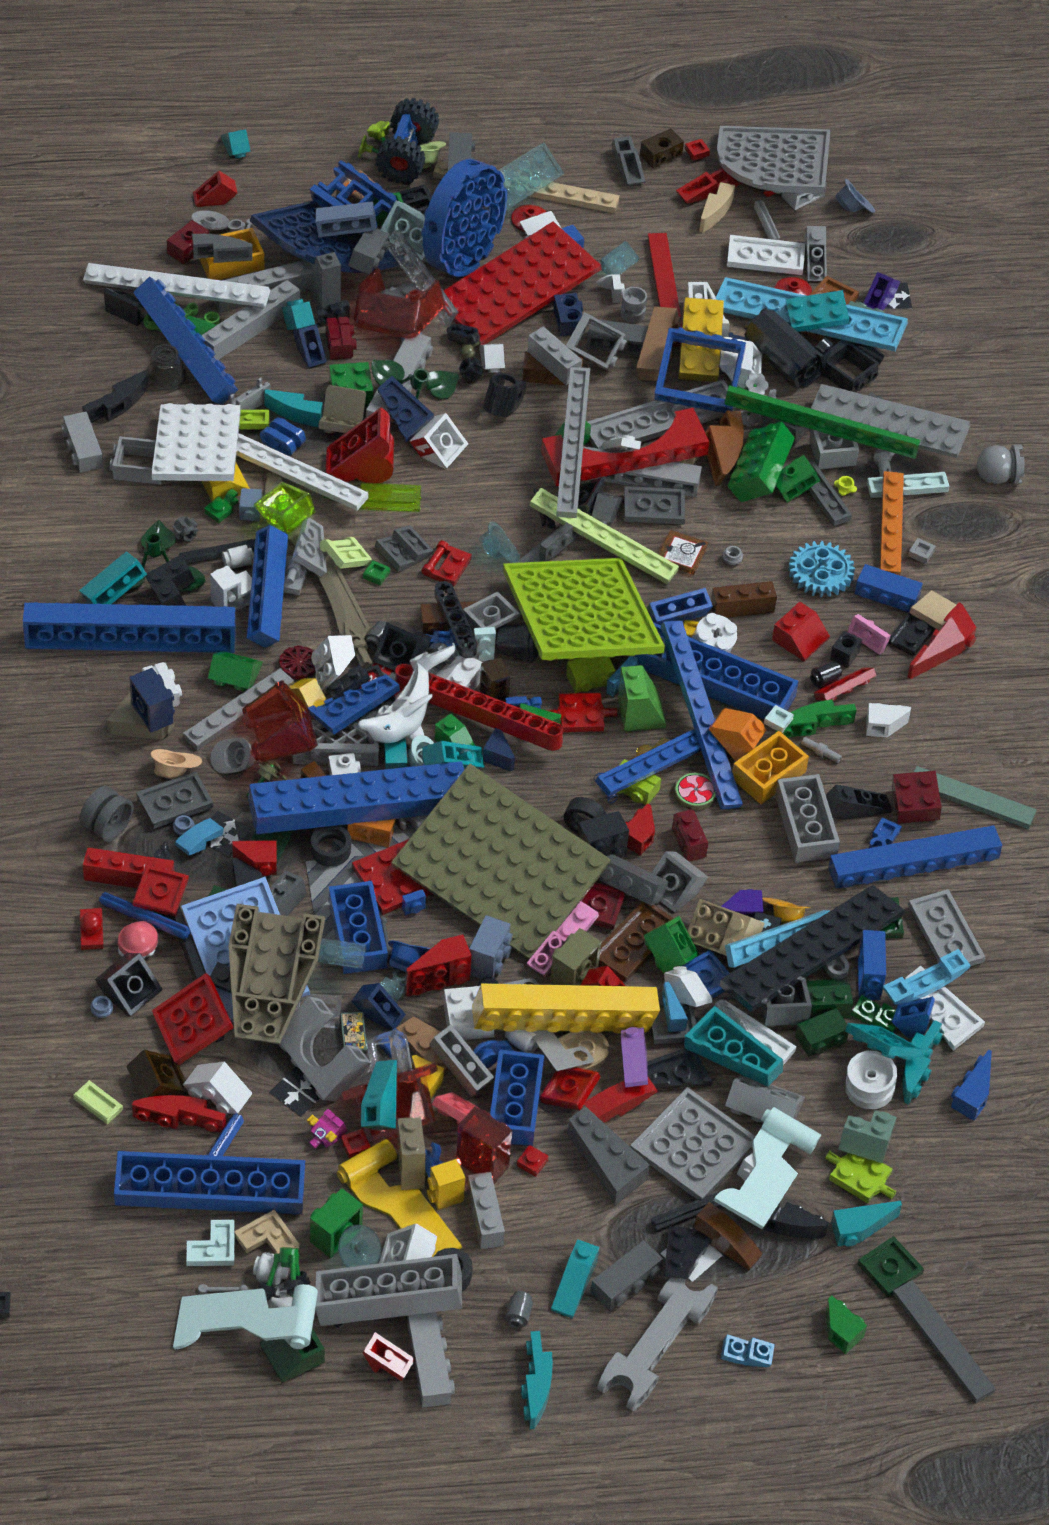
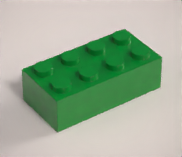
M782 421L750 431L728 484L729 489L740 502L773 493L795 439Z

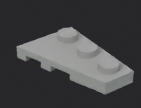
M308 517L302 523L292 559L321 577L327 573L325 552L320 549V542L324 540L323 526Z

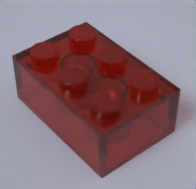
M475 1106L458 1124L456 1149L458 1163L474 1174L491 1172L493 1183L495 1184L509 1168L512 1130L507 1124L500 1123L492 1118L487 1111L480 1110Z

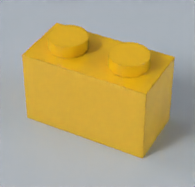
M457 1159L431 1167L430 1177H428L429 1189L427 1190V1195L430 1202L435 1203L437 1210L464 1202L465 1176Z

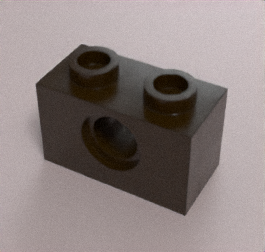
M670 128L641 141L640 156L652 168L683 155L684 141Z

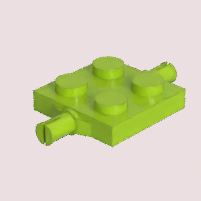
M831 1151L827 1153L825 1159L836 1165V1168L829 1177V1180L867 1204L873 1196L879 1193L884 1194L891 1200L895 1196L896 1191L885 1185L893 1170L886 1164L851 1153H847L843 1157H839Z

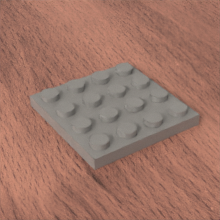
M687 1087L630 1147L649 1165L695 1199L703 1200L753 1150L752 1142L756 1136Z

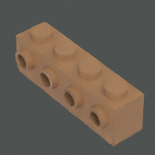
M654 306L636 367L639 380H658L668 329H677L681 326V317L678 316L677 308Z

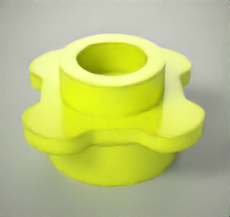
M842 476L834 482V486L838 488V493L842 496L857 491V487L854 486V480L849 476Z

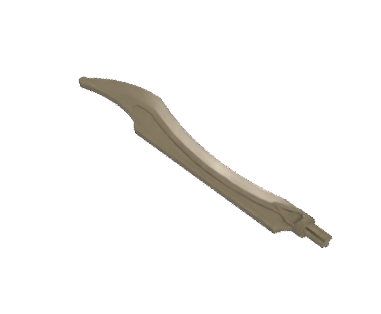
M269 471L265 485L266 508L272 509L268 513L271 514L269 518L273 520L272 524H276L275 527L288 534V539L296 546L303 521L308 517L312 520L314 519L311 513L305 512L300 508H297L284 519L280 518L271 505L287 494V491L282 494L280 493L282 491L281 488H285L280 475ZM325 552L327 573L321 577L317 574L316 576L320 580L330 601L340 635L351 636L355 652L354 657L357 658L363 669L368 668L373 663L367 653L368 646L365 640L371 628L341 570L334 563L330 555Z

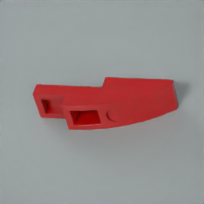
M166 1095L135 1100L132 1103L133 1117L143 1122L157 1123L165 1128L171 1127L176 1129L180 1121L188 1126H198L210 1132L221 1133L226 1126V1114L207 1109V1100Z

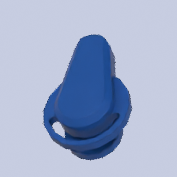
M490 1040L478 1044L473 1052L488 1069L497 1062L499 1049L514 1050L507 1040Z

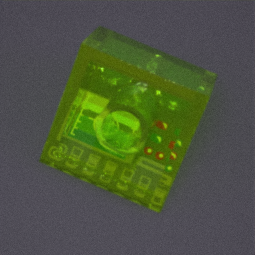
M281 482L254 503L255 508L270 525L286 534L292 532L304 520L316 513L310 493L284 482Z

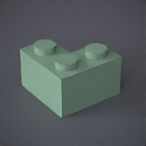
M876 1110L871 1122L865 1121L860 1117L848 1115L838 1150L883 1163L897 1117L887 1112Z

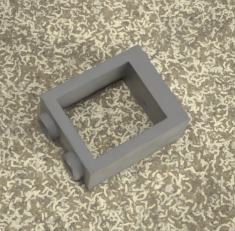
M584 312L566 346L576 355L583 356V359L608 371L609 367H614L618 359L615 356L619 350L622 351L627 341L625 340L626 334ZM589 323L618 338L605 363L576 348Z
M119 436L118 444H114L113 456L115 457L110 460V471H113V479L161 485L162 480H152V468L122 465L124 454L154 457L156 440Z

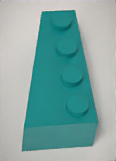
M716 1006L685 1035L686 1049L767 1087L783 1072V1059Z

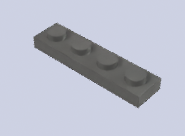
M813 460L809 461L821 480L808 489L810 494L833 526L850 521L852 514L815 462Z

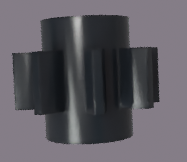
M468 357L463 360L459 366V373L462 374V379L467 382L470 380L475 382V380L480 379L483 374V366L480 365L481 361L475 357L472 359Z

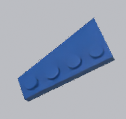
M385 674L362 684V688L358 690L350 689L343 692L344 696L335 700L329 698L324 701L323 705L318 707L314 705L308 707V713L335 735L399 692L400 687L397 682Z

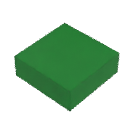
M372 560L363 573V579L381 586L390 573V567Z

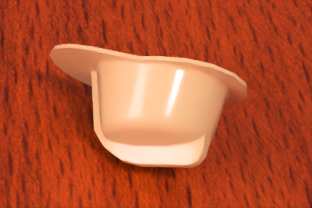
M156 749L151 752V757L155 760L154 773L168 779L181 777L187 768L197 767L202 763V759L194 754L172 752L164 749Z

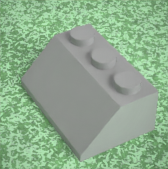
M740 1074L733 1081L725 1106L729 1107L730 1111L735 1114H748L752 1120L764 1123L761 1121V1118L767 1109L772 1110L773 1107L796 1120L805 1097L772 1084L767 1087Z

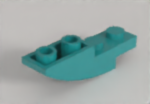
M936 1020L933 1021L925 1036L916 1032L911 1042L923 1049L921 1058L911 1057V1060H906L902 1090L904 1103L908 1105L913 1097L917 1098L922 1089V1086H920L922 1081L927 1082L932 1072L929 1069L930 1058L933 1053L932 1047L934 1045L938 1046L943 1036L940 1033L942 1023Z
M530 1331V1341H526V1355H531V1362H528L529 1375H526L525 1384H521V1397L526 1399L527 1406H523L524 1421L529 1420L530 1430L535 1429L545 1411L552 1380V1351L542 1352L540 1331Z

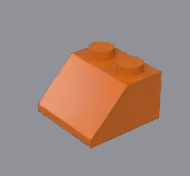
M727 708L720 712L709 727L711 733L735 761L753 750L766 732L764 724L754 714Z

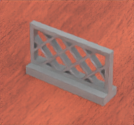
M294 720L293 764H310L315 761L317 765H328L329 756L354 753L355 760L359 761L360 765L378 766V741H375L370 735H366L350 724L345 728H350L352 731L346 734L340 730L336 734L341 738L334 740L331 738L333 734L330 731L324 733L320 730L325 727L317 720ZM298 727H305L310 730L303 733ZM315 733L320 737L313 740L309 736ZM358 734L363 738L356 741L352 737ZM345 741H348V742L351 743V744H342V743H344Z

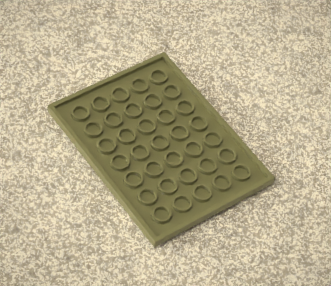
M469 764L391 864L478 926H481L486 915L510 923V933L513 936L509 946L529 960L553 930L556 932L611 863V859L472 764Z

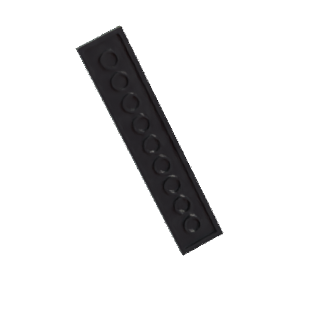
M871 885L720 980L719 986L752 1012L861 942L863 930L880 931L902 917L904 909L877 887Z

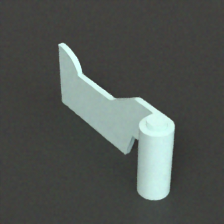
M775 1107L772 1110L767 1109L761 1118L764 1124L752 1142L755 1168L740 1190L733 1188L725 1189L718 1193L713 1200L760 1229H763L798 1174L782 1158L790 1143L811 1154L821 1138V1134Z
M297 1285L294 1288L292 1305L279 1308H268L264 1289L184 1296L181 1299L173 1348L181 1349L191 1345L200 1337L201 1332L244 1329L263 1340L285 1339L292 1348L303 1349L310 1344L318 1290L310 1285Z

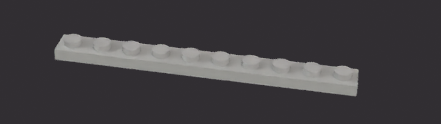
M570 367L556 517L577 518L590 368Z

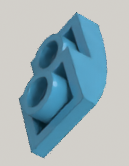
M211 818L206 819L181 835L175 841V846L187 855L195 854L206 849L207 841L223 836L224 828Z
M727 1334L723 1341L720 1359L749 1366L770 1367L775 1344L753 1337L750 1341Z

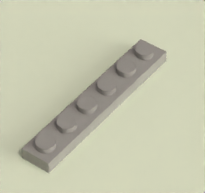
M281 668L185 731L183 738L193 748L199 750L284 693L286 688L294 684V680Z

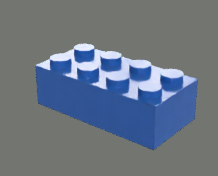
M366 881L329 886L328 903L343 974L387 968L388 952L373 882Z
M499 1049L487 1141L533 1146L544 1055Z

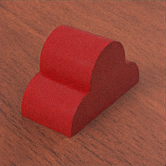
M380 407L330 444L326 450V473L344 482L357 478L365 483L378 484L390 479L394 470V438L390 433V416L388 412Z

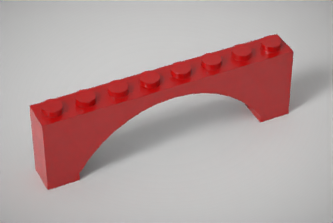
M694 408L675 411L674 421L665 434L650 445L640 448V450L607 453L583 448L580 481L708 455L709 440ZM562 435L542 438L541 453L556 486H559L563 449Z

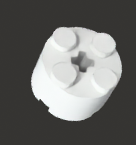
M710 613L700 620L692 638L730 653L737 640V626L724 616Z

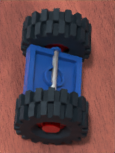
M406 98L404 102L401 100L396 105L390 120V128H393L392 132L394 135L389 140L385 139L384 143L381 144L375 163L378 166V172H383L382 176L384 178L386 176L389 177V181L396 180V183L403 181V184H407L408 181L412 183L415 179L419 178L425 162V153L421 151L422 147L420 145L433 140L439 124V114L435 113L436 109L434 107L430 108V103L424 104L422 99L416 101V98H412L409 101Z

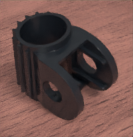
M501 371L490 378L483 409L499 417H508L520 406L526 392L527 383L523 380H517L512 375ZM505 380L510 381L514 385L504 386Z

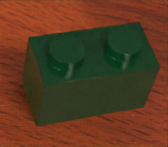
M836 1008L799 1023L795 1037L809 1057L814 1054H822L831 1047L843 1045L847 1041L849 1033L845 1031L847 1023Z

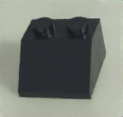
M396 621L386 622L373 661L394 671L398 665H411V659L427 652L432 637Z
M126 953L95 979L104 995L128 1016L134 1014L163 990L140 953Z

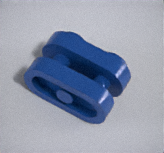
M275 418L269 424V427L260 432V439L266 446L289 457L296 451V447H300L306 441L305 433L301 428H297L282 418Z

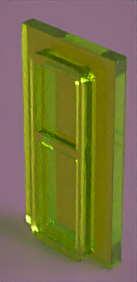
M361 483L360 489L368 492L369 498L360 507V510L420 512L421 485Z

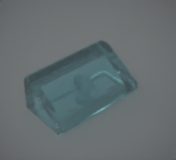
M624 241L601 259V270L608 275L621 274L636 263L639 257L629 243Z

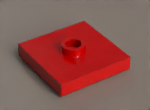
M146 864L133 900V906L176 917L189 875Z
M577 1067L556 1071L539 1097L541 1103L580 1111L599 1081L600 1074L596 1071Z

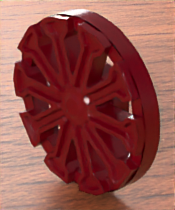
M300 645L292 648L289 647L280 655L279 667L292 679L301 680L309 678L316 672L315 665L311 662L313 650Z

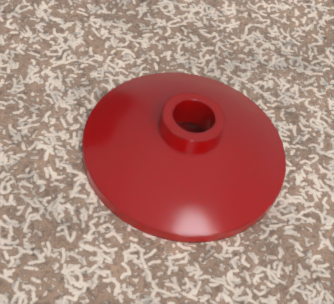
M522 205L513 211L511 221L517 229L526 232L520 221L546 213V211L536 205Z
M797 277L783 278L774 287L807 296L812 293L811 286L805 280Z

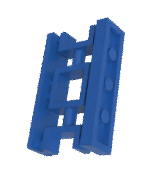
M342 160L338 162L339 166L333 169L336 178L328 186L320 181L318 186L314 184L310 188L312 200L323 208L352 204L346 199L355 190L364 196L359 203L372 202L375 200V197L380 200L374 206L375 216L383 210L390 213L397 200L393 193L386 192L377 182L373 183L364 173H359L350 163H345ZM347 178L350 179L351 182L347 186H344L343 183L347 180ZM336 190H338L340 193L336 196V199H335V198L332 197L331 195H332Z

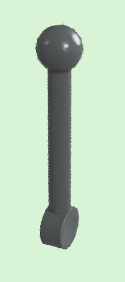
M382 916L380 919L388 957H391L392 949L388 945L389 940L386 928L387 918Z

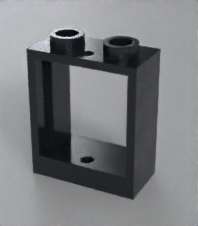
M842 339L822 354L826 365L824 368L821 366L819 371L843 390L851 392L861 391L867 383L874 381L878 376L879 362L847 340ZM845 358L863 372L853 379L835 365Z

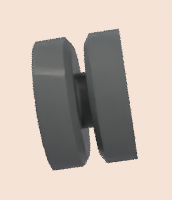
M104 785L95 790L86 800L80 813L79 822L87 830L95 832L96 836L102 840L110 842L117 838L127 827L134 811V805L132 801L118 795L117 791Z

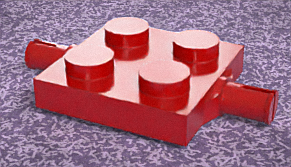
M601 693L559 694L558 710H547L561 714L563 732L604 731V718L617 717V708H604Z

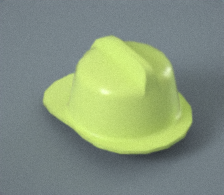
M434 141L420 145L422 147L421 151L425 153L423 168H429L433 163L438 162L440 149L446 145L445 142Z

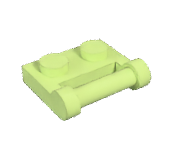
M354 537L335 541L325 539L320 542L321 551L327 552L340 569L368 566L372 561L371 557Z

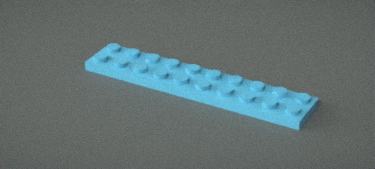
M725 277L716 300H724V313L754 319L762 309L767 308L768 310H774L790 325L786 299L807 295ZM846 305L850 324L807 331L895 352L908 324V319Z

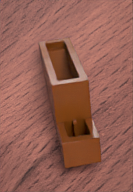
M727 410L719 421L720 426L710 425L705 432L709 440L707 457L715 486H719L723 482L740 455L744 436L741 411Z

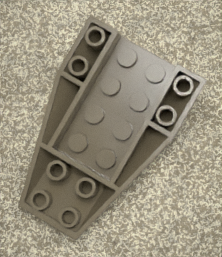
M236 903L228 946L235 1038L274 1044L281 1043L318 962L325 916L304 913L302 918L260 912L257 906Z

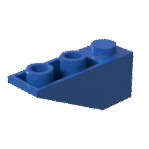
M988 1050L984 1056L980 1055L974 1064V1070H969L965 1074L962 1081L964 1083L961 1087L957 1085L951 1094L953 1098L951 1108L975 1121L986 1106L989 1096L991 1050Z

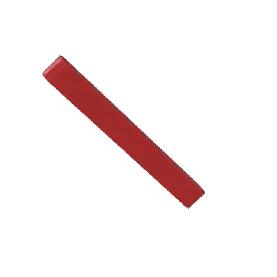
M401 664L395 669V682L399 684L400 692L405 689L413 674L414 669L411 665ZM428 672L429 694H432V698L428 703L491 728H497L504 733L550 751H556L562 747L563 727L559 723Z

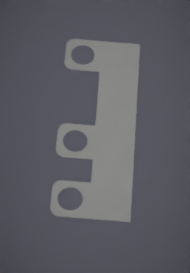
M527 978L509 983H504L524 984L526 982H531L535 985H539V983L533 978ZM547 1030L533 1032L536 1035L532 1038L556 1071L594 1062V1058L585 1047L579 1046L565 1050L553 1032H548ZM583 1051L587 1054L588 1059L580 1061L574 1057V1052Z

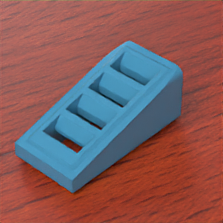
M665 982L662 990V1000L667 1029L669 1032L685 1031L688 1021L687 1016L671 984Z

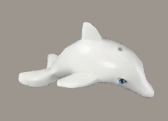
M454 645L431 654L425 652L411 659L410 663L414 671L399 697L390 707L389 705L382 706L378 710L376 717L359 721L358 727L367 731L375 741L382 743H393L406 737L413 740L416 736H424L421 723L426 713L428 701L432 698V694H429L428 671L447 660L455 651Z

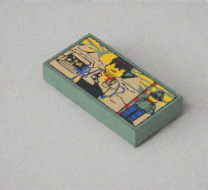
M363 1012L341 1013L343 1047L345 1045L356 1046L364 1054H367Z

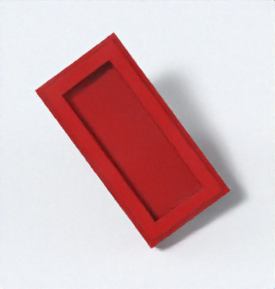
M102 908L80 909L81 950L104 949Z

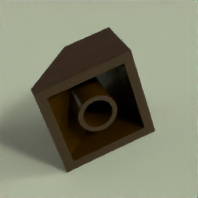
M143 1050L126 1066L130 1079L138 1092L139 1099L166 1095H189L188 1090L183 1086L186 1081L179 1065L174 1062L172 1056Z

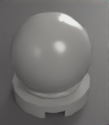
M1000 445L985 448L979 454L976 464L980 477L991 484L1004 483L1008 479H1011L1012 484H1022L1020 477H1024L1025 468L1024 457H1020L1019 452L1023 450L1022 445H1011L1010 450Z

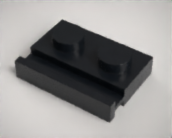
M909 613L891 635L888 644H894L897 649L914 657L934 632L935 628L919 618L912 617V614Z

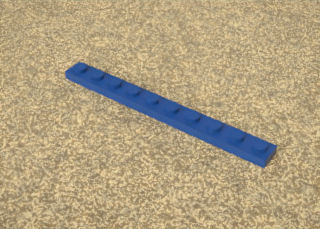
M663 622L661 629L720 809L740 808L743 803L725 749L709 730L715 718L683 622Z

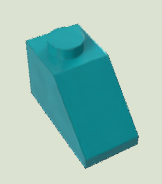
M246 129L221 135L229 156L235 155L236 159L246 157V153L251 152Z

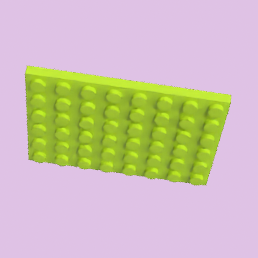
M622 558L503 563L502 571L542 660L551 661L554 659L635 656L640 654L655 655L664 653L665 645Z

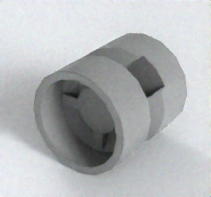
M629 287L623 291L620 314L624 321L639 323L644 320L647 303V293L645 290L639 287Z

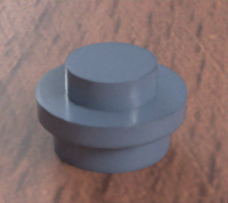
M179 816L173 823V830L177 835L181 836L195 826L194 821L189 816Z
M98 996L91 1003V1012L99 1018L107 1017L113 1011V1003L106 996Z

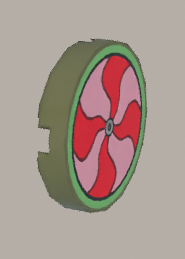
M687 773L676 782L674 792L676 800L685 808L687 806L695 811L705 810L712 806L716 799L711 778L703 773Z

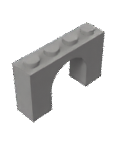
M308 997L295 1011L279 1046L288 1052L291 1056V1062L301 1069L304 1073V1079L314 1086L316 1094L320 1099L337 1102L371 1062L359 1047L345 1045L329 1064L323 1067L318 1065L313 1055V1042L317 1033L331 1019L333 1014L322 999Z

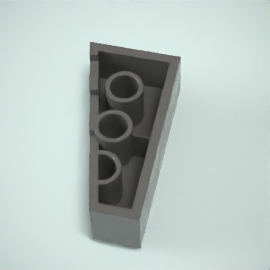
M586 1106L569 1119L568 1136L580 1154L589 1163L591 1171L595 1172L599 1178L601 1186L610 1195L614 1206L648 1180L650 1165Z

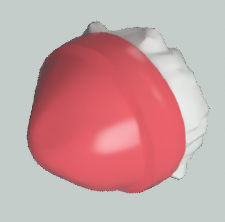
M145 921L134 922L124 927L118 936L119 955L123 957L126 953H140L143 959L152 956L158 944V932L155 927Z

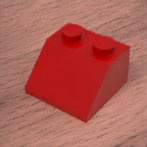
M798 602L774 624L772 641L805 662L829 640L830 635L818 614L802 602Z

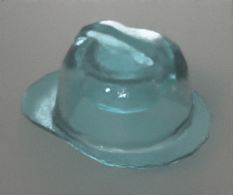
M490 522L488 531L479 537L485 552L493 558L504 557L510 563H517L520 560L518 550L506 536L501 526L496 522Z

